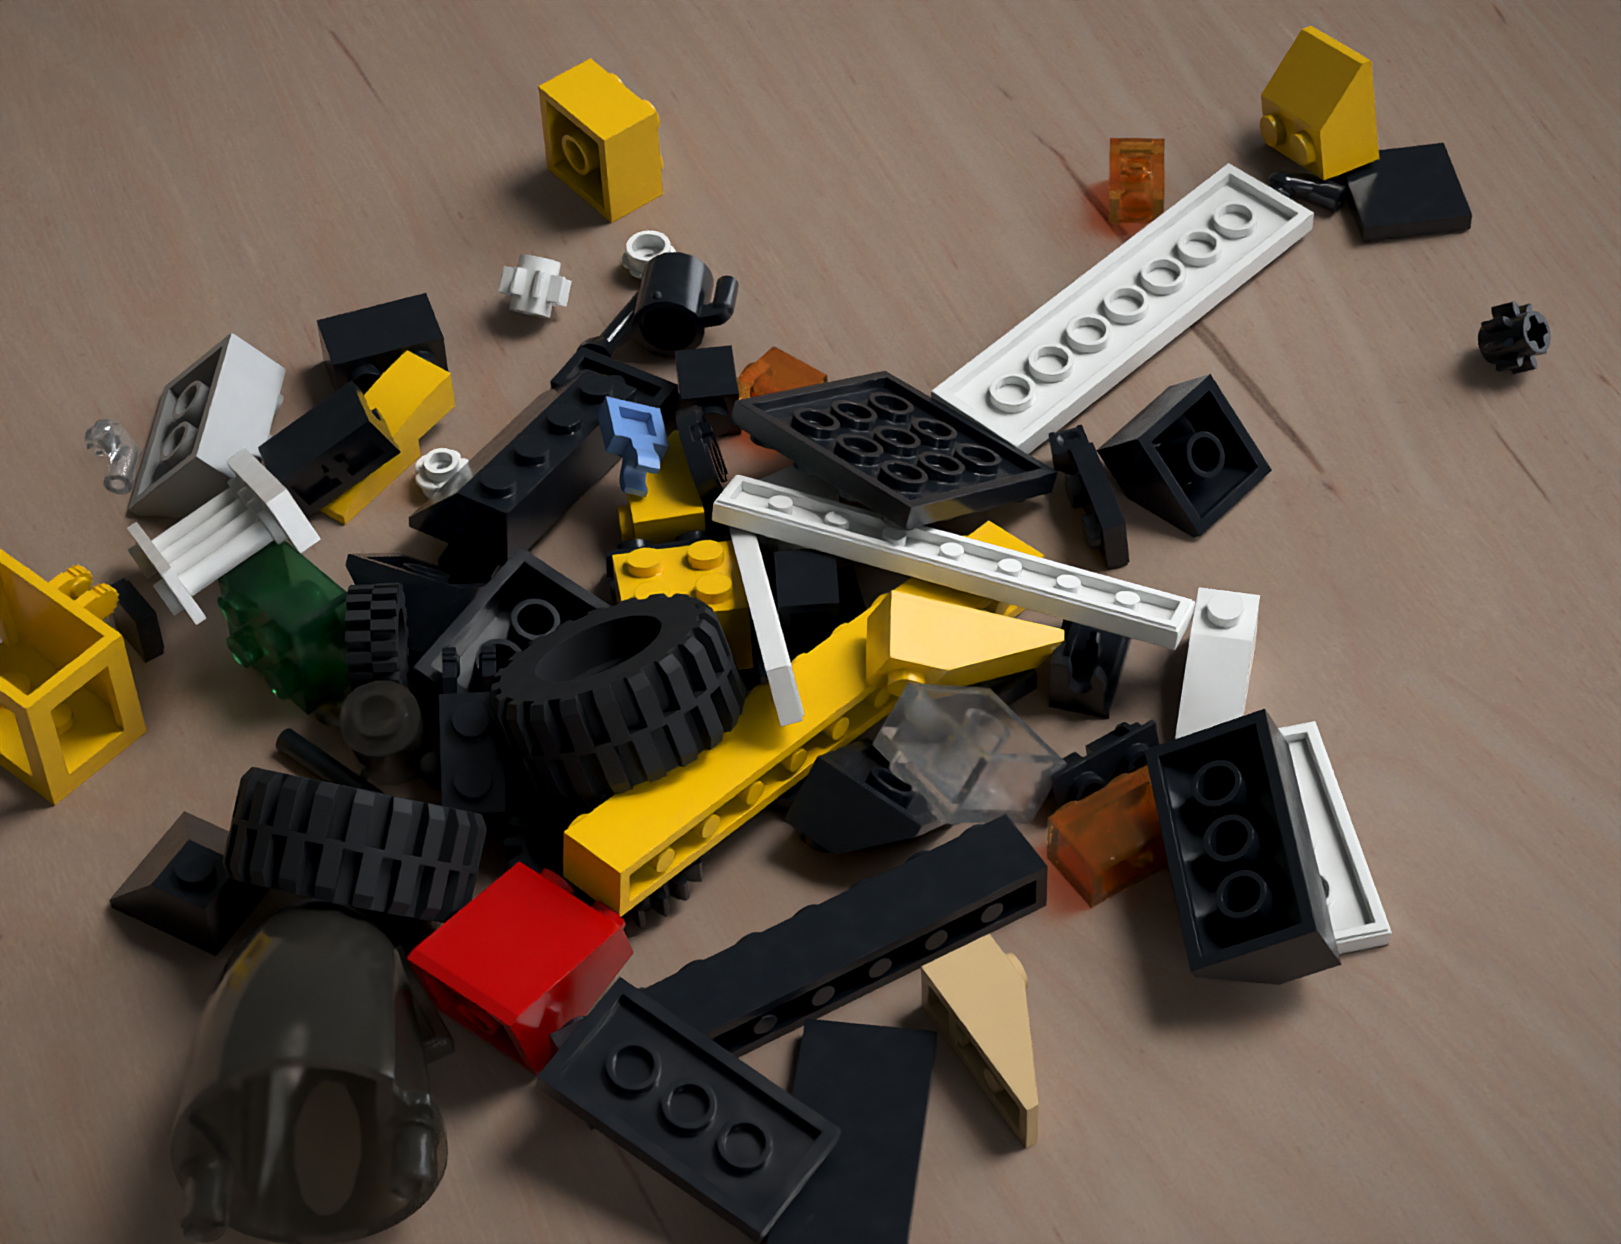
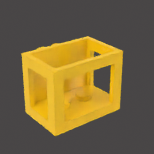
M0 549V636L2 639L0 643V765L55 806L147 732L123 636L104 622V618H109V615L114 613V609L119 601V594L116 589L104 582L91 587L93 583L91 572L78 564L76 566L72 565L69 569L66 568L64 573L61 572L47 582Z

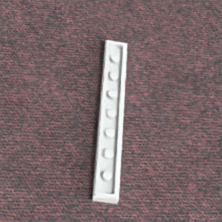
M735 475L713 503L712 521L1172 650H1176L1193 618L1195 601L1189 598L924 525L917 526L915 529L908 531L895 529L886 525L881 520L879 513L742 475Z

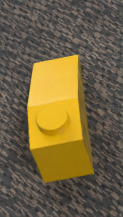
M891 590L867 618L865 684L888 689L891 694L899 697H925L1037 668L1064 641V629Z

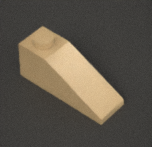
M989 933L921 966L922 1007L1024 1147L1028 1148L1038 1143L1039 1113L1026 997L1028 979L1019 959L1011 952L1005 954Z

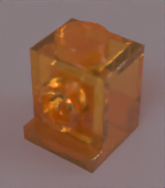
M1110 138L1108 223H1151L1164 213L1165 138Z

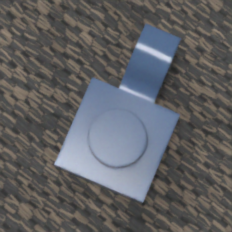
M606 396L597 413L605 451L622 457L619 477L621 491L645 497L648 493L646 474L647 472L658 474L660 463L669 448L660 408Z

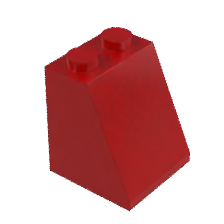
M519 861L418 944L406 959L436 1010L537 1076L552 1059L549 1034L561 1029L564 1024L573 1018L586 1016L634 952L623 930L626 923L613 909L600 901H594L591 906L587 905L573 896L575 891L572 886L555 872L544 868L538 874Z

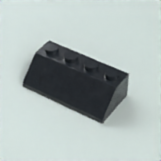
M587 369L540 394L409 517V527L503 567L520 547L527 551L621 458L616 454L605 451L597 413L606 396L637 403V388Z
M1264 708L1145 749L1146 762L1191 973L1197 978L1280 985L1341 965L1290 747L1266 709Z

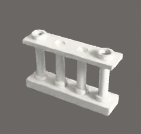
M246 448L226 460V463L235 474L232 479L227 481L228 489L153 540L149 539L137 522L127 527V530L137 542L127 549L147 579L156 573L161 576L162 579L154 584L153 587L174 616L185 609L196 625L206 619V616L192 596L272 541L279 545L287 539L299 553H302L321 540L288 490Z

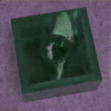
M286 540L279 545L272 541L217 579L221 594L217 597V603L227 620L230 636L226 638V643L231 654L243 667L248 668L252 666L263 675L269 688L279 699L283 701L290 699L309 715L350 686L347 674L349 665L346 664L347 642H345V611H347L346 595L348 593Z

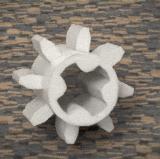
M520 254L518 267L503 266L498 292L511 297L509 310L535 317L550 318L552 306L566 307L572 281L565 279L566 277L559 276L561 263L538 256Z

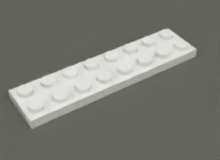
M1228 163L931 391V398L1029 454L1049 438L1048 433H1056L1311 231L1314 213Z

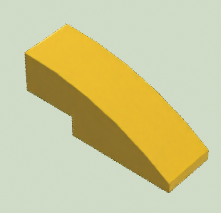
M406 351L379 377L365 393L364 397L370 410L372 411L374 408H377L383 416L393 440L398 445L401 453L319 511L346 525L421 456L419 439L456 406L451 373Z

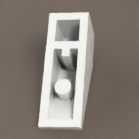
M1198 588L1175 739L1244 716L1256 644L1260 595Z

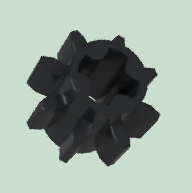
M1515 301L1491 307L1493 319L1483 321L1478 332V345L1484 359L1491 364H1496V371L1498 372L1510 369L1513 374L1536 369L1537 361L1535 356L1546 354L1551 340L1550 328L1545 317L1537 311H1532L1530 303L1518 306Z

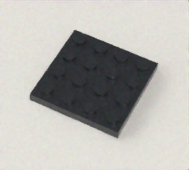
M887 371L735 400L729 421L750 434V440L756 445L776 450L791 459L793 466L800 472L822 478L837 488L836 492L841 497L866 505L879 513L881 520L886 525L899 530H913L917 526L937 521H949L953 517L977 511L985 512L993 507L1012 502L1020 503L1028 498L1052 493L1058 471Z

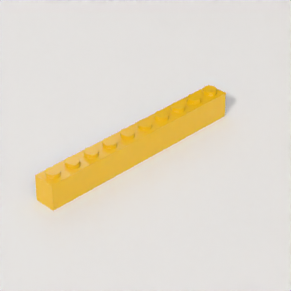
M987 521L970 535H964L967 538L1044 559L1042 553L991 521ZM914 577L909 578L894 589V591L1012 618H1015L1025 610L1022 607ZM888 593L880 595L870 608L851 622L839 625L828 639L807 654L802 653L791 662L805 716H802L803 721L781 726L769 682L756 686L745 698L742 715H739L736 726L731 732H724L722 741L711 750L705 749L697 755L695 761L683 768L678 766L666 772L667 776L651 783L648 780L634 785L632 790L614 793L612 797L589 814H582L574 819L567 830L564 831L563 877L594 900L604 903L618 915L623 916L806 777L817 756L848 745L902 704L903 697L891 694L888 689L865 684L867 618Z

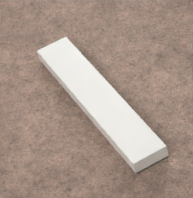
M729 526L780 725L785 726L803 721L802 716H805L756 533Z

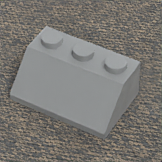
M231 332L169 382L162 394L128 510L137 516L185 518L229 488L227 481L232 479L235 474L226 463L227 459L246 448L261 463L262 457L258 447L272 437L269 432L273 417L279 411L284 399L280 391L286 369Z

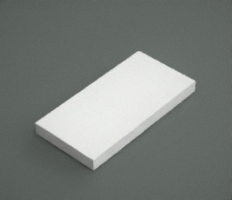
M1316 722L1278 728L1290 747L1339 954L1389 945L1392 932Z

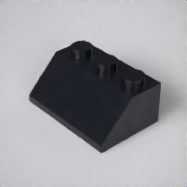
M520 547L415 664L406 706L439 728V694H443L442 647H456L457 654L460 656L458 693L483 692L482 676L479 674L481 646L496 645L498 672L499 669L506 668L507 660L516 652H523L528 648V643L540 635L546 636L555 631L556 626L570 619L575 621L588 615L587 612L603 606L604 608L612 606Z

